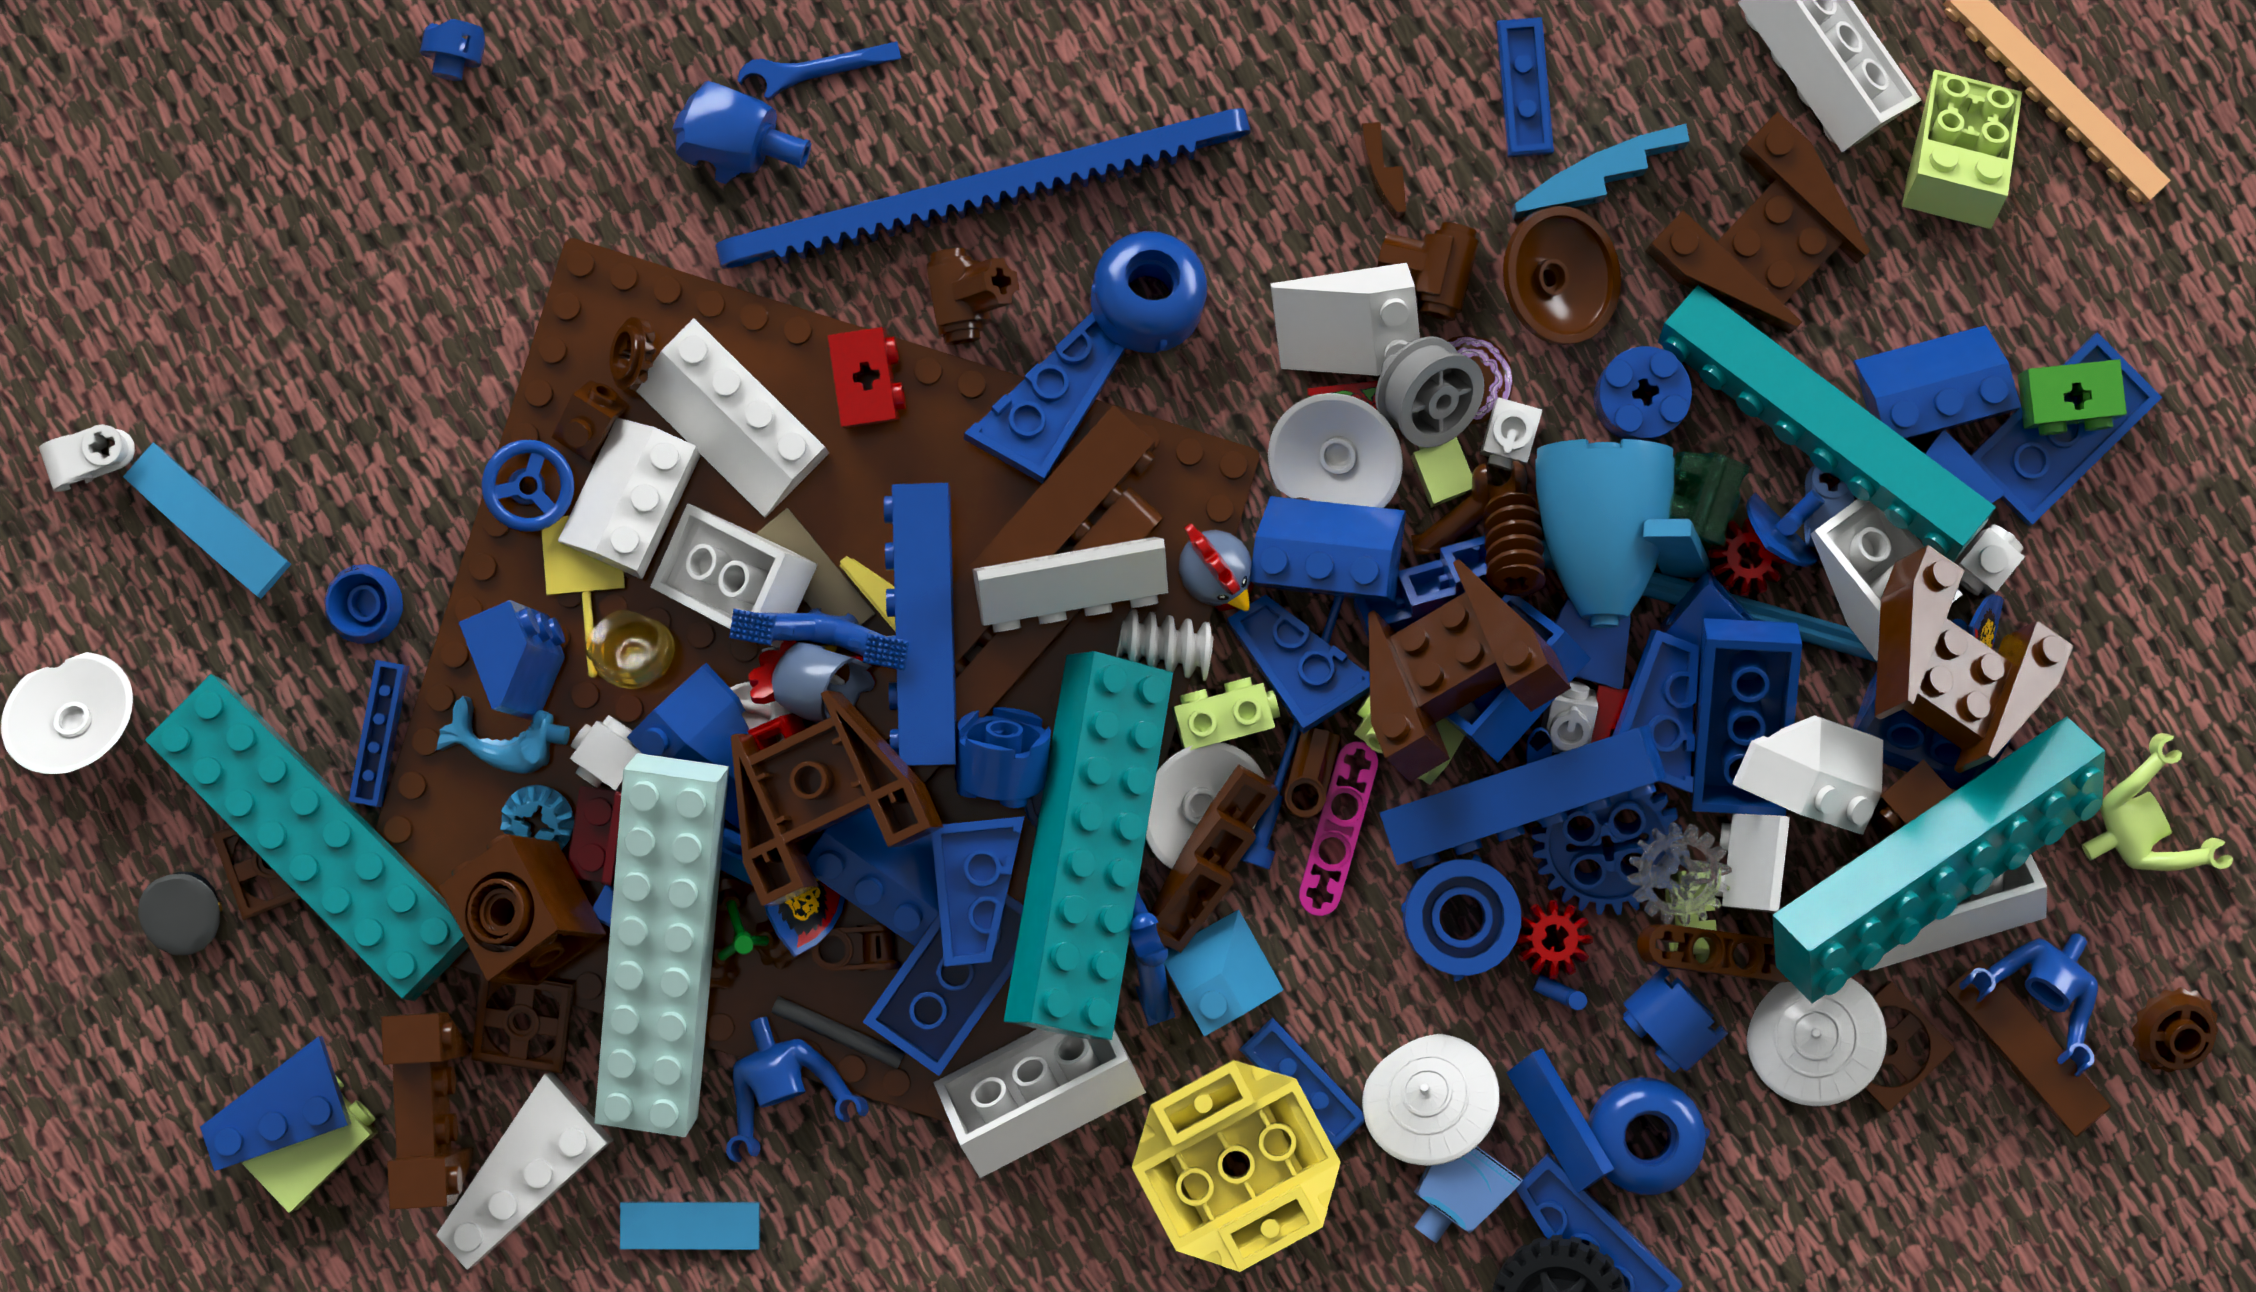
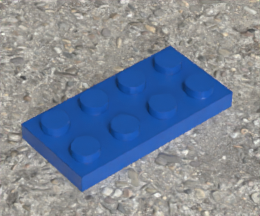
M2098 332L2093 334L2063 365L2120 359L2127 415L2113 420V427L2108 429L2085 431L2084 423L2067 425L2066 433L2040 436L2038 428L2024 429L2022 408L2020 407L1970 455L2006 492L2000 499L2028 527L2033 525L2162 398ZM2070 392L2064 395L2065 402H2073L2074 406L2081 403L2080 396H2072Z

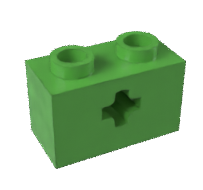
M2120 359L2031 368L2018 374L2024 429L2038 428L2040 436L2066 433L2067 425L2084 423L2085 431L2108 429L2113 427V420L2127 415ZM2070 392L2072 396H2080L2081 403L2074 406L2073 402H2065L2064 395Z

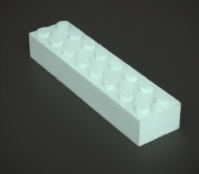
M637 753L623 769L594 1124L686 1137L698 1118L729 766Z

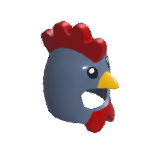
M1192 523L1185 526L1184 529L1189 541L1183 548L1179 560V574L1185 589L1193 598L1204 604L1214 606L1219 611L1236 608L1248 611L1250 608L1249 596L1254 588V584L1250 582L1252 559L1244 543L1228 532L1219 530L1200 532Z
M783 641L780 645V650H766L762 652L758 657L761 667L753 669L749 673L748 678L750 685L753 687L750 691L753 703L767 704L776 701L794 715L815 724L831 717L820 693L826 690L841 692L855 706L860 693L871 691L876 684V679L868 670L872 664L863 663V657L861 656L850 657L835 653L837 646L825 644L819 646L796 641ZM848 663L850 668L849 680L844 685L830 683L836 671Z

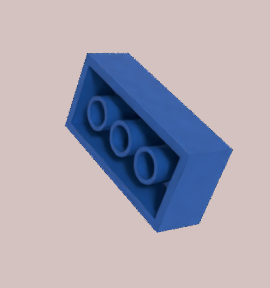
M1703 618L1693 733L1695 734V751H1692L1691 776L1694 779L1693 793L1689 794L1692 811L1786 816V808L1743 790L1732 783L1752 740L1762 736L1768 738L1782 728L1795 723L1802 640L1798 623Z
M1007 894L992 962L944 967L940 916L938 914L868 1013L863 1023L940 1076L1012 974L1023 905Z

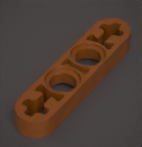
M1672 924L1649 925L1642 930L1638 937V953L1641 959L1651 966L1768 982H1790L1776 968L1775 964H1764L1765 956H1775L1773 938ZM1699 938H1704L1707 941L1710 950L1708 959L1702 964L1695 959L1693 954L1694 944ZM1656 939H1661L1663 942L1679 943L1677 951L1657 949L1655 947ZM1740 943L1744 944L1749 951V961L1743 969L1737 967L1733 960L1734 949Z

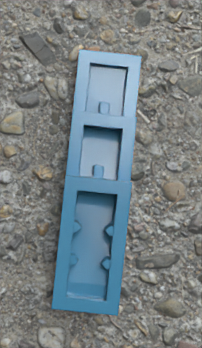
M1686 124L1637 136L1594 153L1559 172L1514 204L1511 210L1513 219L1528 217L1536 211L1549 207L1566 206L1574 208L1603 202L1607 195L1605 183L1643 176L1648 169L1647 156L1685 149L1690 142Z
M152 443L123 476L181 531L260 599L263 598L290 567L291 563L243 518L227 507L206 486L190 475L155 443Z

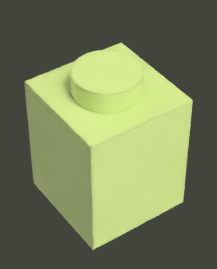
M1457 436L1440 446L1427 448L1418 446L1419 451L1413 452L1411 459L1431 508L1472 492V473Z

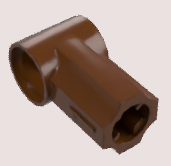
M1312 728L1304 734L1300 732L1286 790L1283 794L1284 807L1292 817L1298 820H1308L1314 818L1322 810L1326 802V793L1341 738L1340 735L1317 728ZM1300 786L1312 788L1317 796L1316 806L1307 811L1296 808L1291 799L1293 790Z

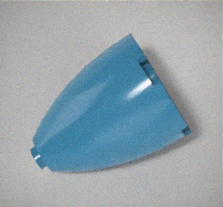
M1578 439L1541 446L1537 448V458L1535 459L1536 492L1543 533L1555 571L1568 598L1581 618L1590 620V627H1619V620L1628 618L1642 597L1660 555L1658 547L1645 541L1643 537L1644 521H1647V519H1670L1675 477L1673 448L1657 442L1622 439L1621 444L1615 442L1589 443L1587 439Z

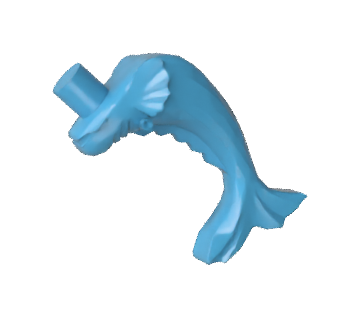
M462 696L455 702L453 722L439 730L440 736L436 750L444 751L454 745L461 744L479 759L495 768L513 773H533L549 763L551 743L562 745L568 743L570 729L566 726L554 725V716L549 712L539 710L533 715V721L528 726L529 729L521 732L519 737L515 736L510 741L507 739L502 741L498 739L492 741L490 738L478 739L473 733L472 728L474 712L472 699Z

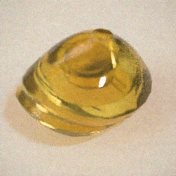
M618 610L607 615L592 630L586 640L585 653L592 661L597 673L608 683L627 689H639L651 685L666 673L674 657L675 643L669 629L660 621L632 611Z

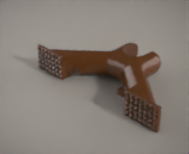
M1512 461L1511 477L1507 483L1501 486L1489 485L1485 463L1478 465L1472 474V495L1422 534L1411 535L1414 555L1440 553V548L1455 544L1459 538L1472 536V528L1484 520L1483 512L1485 505L1491 498L1497 495L1516 492L1533 496L1536 501V510L1539 511L1537 496L1527 491V470L1520 462Z

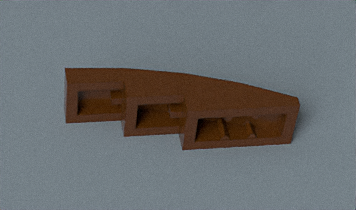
M1239 764L1211 802L1188 839L1150 912L1159 921L1156 923L1161 942L1180 953L1233 885L1234 880L1230 872L1257 838L1252 828L1279 794L1273 783Z
M1982 960L1978 961L1946 989L1948 995L1979 1027L1982 1035L2011 1065V1069L2067 1130L2077 1138L2111 1109L2110 1104L2084 1073L2079 1077L2074 1075L2077 1072V1065L2072 1059L2068 1058L2061 1065L2058 1063L2057 1058L2064 1050L2002 981L1998 982L1995 989L1981 1002L1976 1001L1979 997V990L1975 985L1970 983L1963 990L1960 989L1959 983L1975 968L1980 967L1986 970L1989 968Z

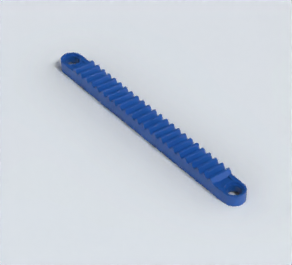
M1244 108L1230 109L734 236L716 243L715 247L720 267L723 269L743 266L744 263L747 265L774 257H779L784 264L789 263L791 253L796 252L801 259H806L808 249L814 248L819 255H822L828 243H831L836 250H841L844 239H849L854 246L860 244L861 235L866 234L873 242L877 240L879 230L884 229L892 237L895 236L896 227L902 225L907 232H912L914 221L919 220L927 228L930 227L932 217L937 216L942 223H947L949 212L954 211L962 219L965 218L967 208L972 207L977 214H982L984 204L988 202L995 210L1000 209L1002 199L1007 198L1013 205H1017L1019 196L1023 193L1032 201L1036 199L1037 190L1043 189L1048 196L1053 195L1055 185L1059 184L1066 192L1071 191L1074 180H1078L1083 187L1089 185L1090 176L1094 175L1101 183L1106 182L1109 171H1113L1118 178L1124 176L1125 167L1129 166L1136 174L1141 173L1144 162H1148L1153 169L1159 168L1160 159L1165 157L1173 165L1176 164L1179 153H1183L1189 160L1194 159L1196 149L1226 142L1228 139L1230 141L1242 138L1250 134L1251 129Z

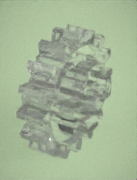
M1670 823L1668 835H1664L1657 828H1654L1652 835L1655 841L1648 844L1645 841L1639 840L1637 844L1644 851L1642 857L1635 856L1629 859V862L1638 868V873L1627 876L1628 881L1633 885H1640L1641 887L1633 894L1634 899L1637 902L1649 900L1644 911L1652 917L1661 910V921L1665 924H1670L1674 915H1677L1680 923L1688 926L1690 914L1693 913L1703 921L1706 920L1707 913L1705 907L1710 904L1713 907L1720 908L1722 904L1715 897L1717 892H1729L1730 886L1721 881V876L1731 873L1732 868L1728 864L1719 863V860L1727 854L1726 850L1721 846L1710 848L1715 837L1709 832H1706L1698 839V827L1693 824H1689L1685 833H1682L1679 825ZM1687 845L1701 850L1707 861H1692ZM1665 849V855L1658 864L1652 865L1658 854ZM1681 864L1689 871V874L1682 875L1681 883L1678 884L1670 875L1677 873L1678 865ZM1707 883L1702 893L1694 899V894L1700 886ZM1652 888H1667L1672 903L1659 899Z

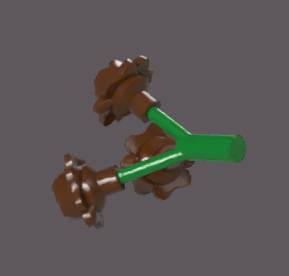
M720 870L717 908L720 911H728L735 934L733 942L725 948L722 939H714L710 988L716 987L724 990L730 985L729 979H733L738 975V970L734 964L735 952L747 954L754 947L759 951L763 965L769 966L774 963V966L778 969L785 968L790 960L798 959L800 955L794 957L777 936L769 919L756 925L758 936H751L748 931L744 930L738 907L744 903L745 896L754 887Z

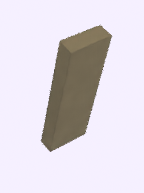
M789 508L782 511L756 533V535L818 564L803 596V599L811 609L821 608V613L834 616H845L849 613L855 616L861 626L876 615Z

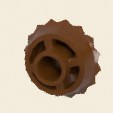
M2182 987L2175 991L2163 990L2158 997L2148 998L2146 1007L2137 1012V1023L2131 1028L2135 1036L2132 1046L2139 1051L2140 1060L2149 1063L2152 1069H2163L2169 1073L2192 1068L2202 1062L2212 1051L2218 1033L2216 1025L2218 1014L2212 1010L2211 1001L2202 998L2198 991L2189 992Z

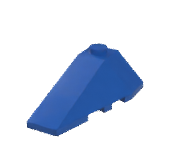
M705 663L659 704L627 738L642 754L729 766L725 819L740 830L731 736L737 733L748 734L747 731L750 729L742 716L745 709L739 697Z

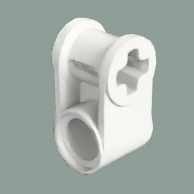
M102 424L72 435L47 441L39 446V450L53 491L60 492L71 489L70 484L81 480L89 483L96 477L125 467L134 457L135 445L131 436L125 431ZM107 438L115 441V445L109 448L110 456L101 452V449L107 447Z

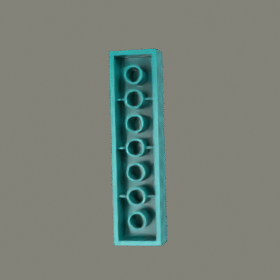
M1096 651L1066 655L1049 754L1047 779L1043 789L1004 1022L1083 1039L1112 1040L1173 672Z
M210 674L145 739L402 999L415 1002L469 947L445 899L225 680Z
M2066 716L1774 913L1773 931L1776 968L1812 1004L1824 995L1835 994L1856 973L1862 969L1869 970L1880 962L1883 955L1894 947L1911 942L1920 930L1932 921L1946 918L1954 911L1957 904L1970 895H1978L1984 892L1995 878L2008 869L2015 870L2026 862L2030 854L2045 844L2052 845L2057 842L2068 828L2080 820L2086 821L2092 818L2099 811L2103 802L2105 750Z

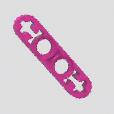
M1355 741L1347 744L1340 750L1335 761L1326 793V802L1320 814L1299 888L1300 904L1306 912L1312 915L1324 916L1330 914L1337 908L1341 899L1378 768L1376 752L1364 742ZM1356 749L1364 751V759L1370 762L1369 769H1361L1356 783H1365L1363 793L1351 786L1336 785L1338 776L1348 780L1351 766L1344 763V758L1346 755L1353 756ZM1338 794H1350L1357 801V812L1349 820H1341L1332 812L1331 804L1334 797ZM1329 837L1339 839L1345 847L1343 859L1334 865L1325 863L1319 855L1321 842ZM1314 864L1325 871H1340L1338 882L1329 877L1326 891L1333 894L1331 903L1323 902L1320 909L1312 907L1313 899L1306 896L1308 888H1316L1321 875L1311 874Z

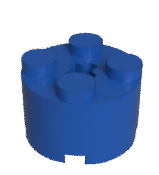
M1650 346L1634 347L1616 356L1601 373L1594 390L1595 411L1601 424L1616 437L1654 442L1670 433L1687 415L1692 398L1691 381L1686 369L1672 352ZM1639 385H1642L1644 391L1652 392L1653 397L1647 401L1646 406H1644L1642 399H1634L1632 396L1639 388Z
M993 708V716L979 717V710L964 715L959 720L957 728V764L955 765L954 772L957 793L968 798L982 797L1000 800V803L1008 808H1020L1027 805L1029 797L1040 793L1045 788L1049 765L1050 727L1048 726L1045 730L1042 727V719L1040 717L1015 708Z
M1661 967L1623 1002L1627 1008V1011L1623 1013V1020L1641 1039L1647 1033L1658 1044L1655 1047V1054L1673 1073L1680 1067L1688 1071L1727 1036L1728 1032L1723 1025L1714 1030L1711 1027L1715 1022L1712 1019L1714 1015L1678 977L1670 983L1666 979L1670 975V969Z

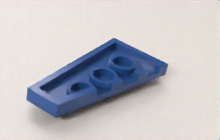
M1091 312L1055 346V350L1043 362L1037 363L1024 376V380L1008 395L1005 394L1000 398L985 417L978 423L975 422L964 433V440L1043 484L1127 348L1112 341L1100 329L1093 312Z
M1549 1153L1522 1178L1523 1181L1516 1188V1191L1547 1239H1550L1552 1235H1562L1563 1239H1570L1573 1236L1581 1238V1243L1589 1245L1591 1242L1598 1246L1599 1252L1603 1255L1607 1253L1614 1260L1615 1268L1620 1269L1628 1292H1677L1683 1286L1682 1281L1587 1190L1577 1193L1562 1166Z

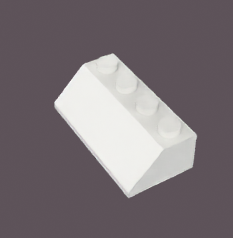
M1741 0L1738 2L1745 13L1749 26L1760 34L1771 50L1774 62L1788 74L1797 87L1800 99L1807 106L1811 107L1822 123L1825 135L1838 146L1841 152L1860 143L1922 101L1852 0Z
M694 318L661 350L653 362V367L648 370L647 381L641 383L637 389V392L687 442L695 445L699 453L765 518L829 454L826 447Z
M1158 537L972 569L981 624L984 626L992 624L993 632L1021 628L1020 619L1036 616L1039 618V624L1067 620L1066 611L1084 608L1085 616L1108 613L1113 611L1111 603L1130 600L1131 608L1158 603L1157 595L1168 593L1164 538Z
M2030 854L2026 862L2015 870L2008 869L1995 878L1984 892L1978 895L1972 894L1957 904L1954 911L1946 918L1941 920L1935 919L1922 928L1911 942L1905 945L1899 944L1884 954L1880 962L1869 969V971L2045 919L2047 911V885L2032 855ZM1844 866L1836 868V872Z
M1036 1029L933 1082L958 1142L979 1178L1146 1093L1115 1029L1112 1040L1083 1039Z

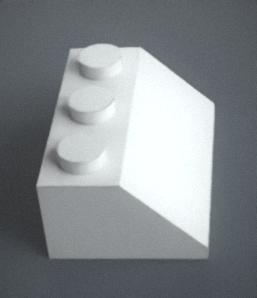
M616 418L558 542L643 579L701 457L697 447L655 427Z

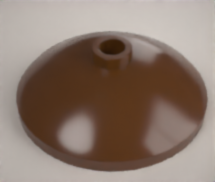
M1555 206L1541 209L1526 217L1513 232L1505 251L1503 263L1504 287L1514 314L1529 332L1546 342L1566 345L1588 340L1605 327L1616 309L1620 295L1621 272L1615 247L1603 227L1590 215L1581 210L1566 206ZM1543 273L1548 279L1547 285L1544 283Z

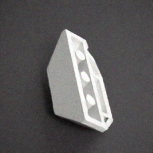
M1814 715L1784 727L1768 738L1762 736L1752 740L1732 784L1797 814L1863 835L1882 794L1883 740Z

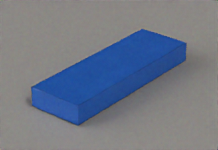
M1542 17L1497 21L1496 31L1507 157L1553 154L1554 147Z
M1273 1017L1239 1048L1254 1066L1297 1079L1335 1150L1365 1122L1363 1112Z
M1543 1048L1532 1052L1506 1072L1577 1193L1588 1189L1614 1170L1610 1160Z

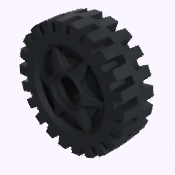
M1552 1235L1550 1239L1546 1240L1543 1237L1534 1239L1531 1244H1524L1512 1256L1510 1255L1496 1277L1492 1292H1628V1288L1625 1286L1624 1276L1620 1269L1615 1268L1614 1260L1607 1253L1605 1255L1600 1253L1598 1246L1591 1242L1589 1245L1581 1243V1238L1573 1236L1570 1239H1563L1562 1235Z

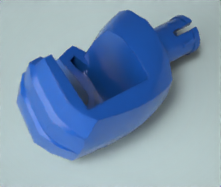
M705 81L688 98L683 110L678 113L672 128L676 136V154L679 158L693 166H697L699 160L712 163L716 167L715 180L727 184L739 174L758 171L766 156L802 169L810 155L811 141L775 130L776 110L765 102L711 81Z

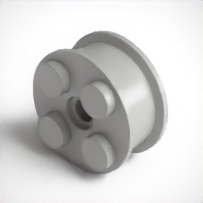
M1428 336L1406 344L1395 354L1385 359L1375 393L1377 410L1393 428L1401 430L1406 439L1417 446L1426 448L1436 447L1454 439L1471 423L1482 402L1484 378L1480 367L1475 361L1466 355L1458 354L1455 347L1448 341L1439 337Z

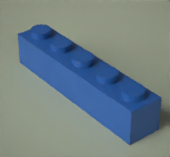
M380 660L375 661L348 802L376 807L383 806L410 666Z

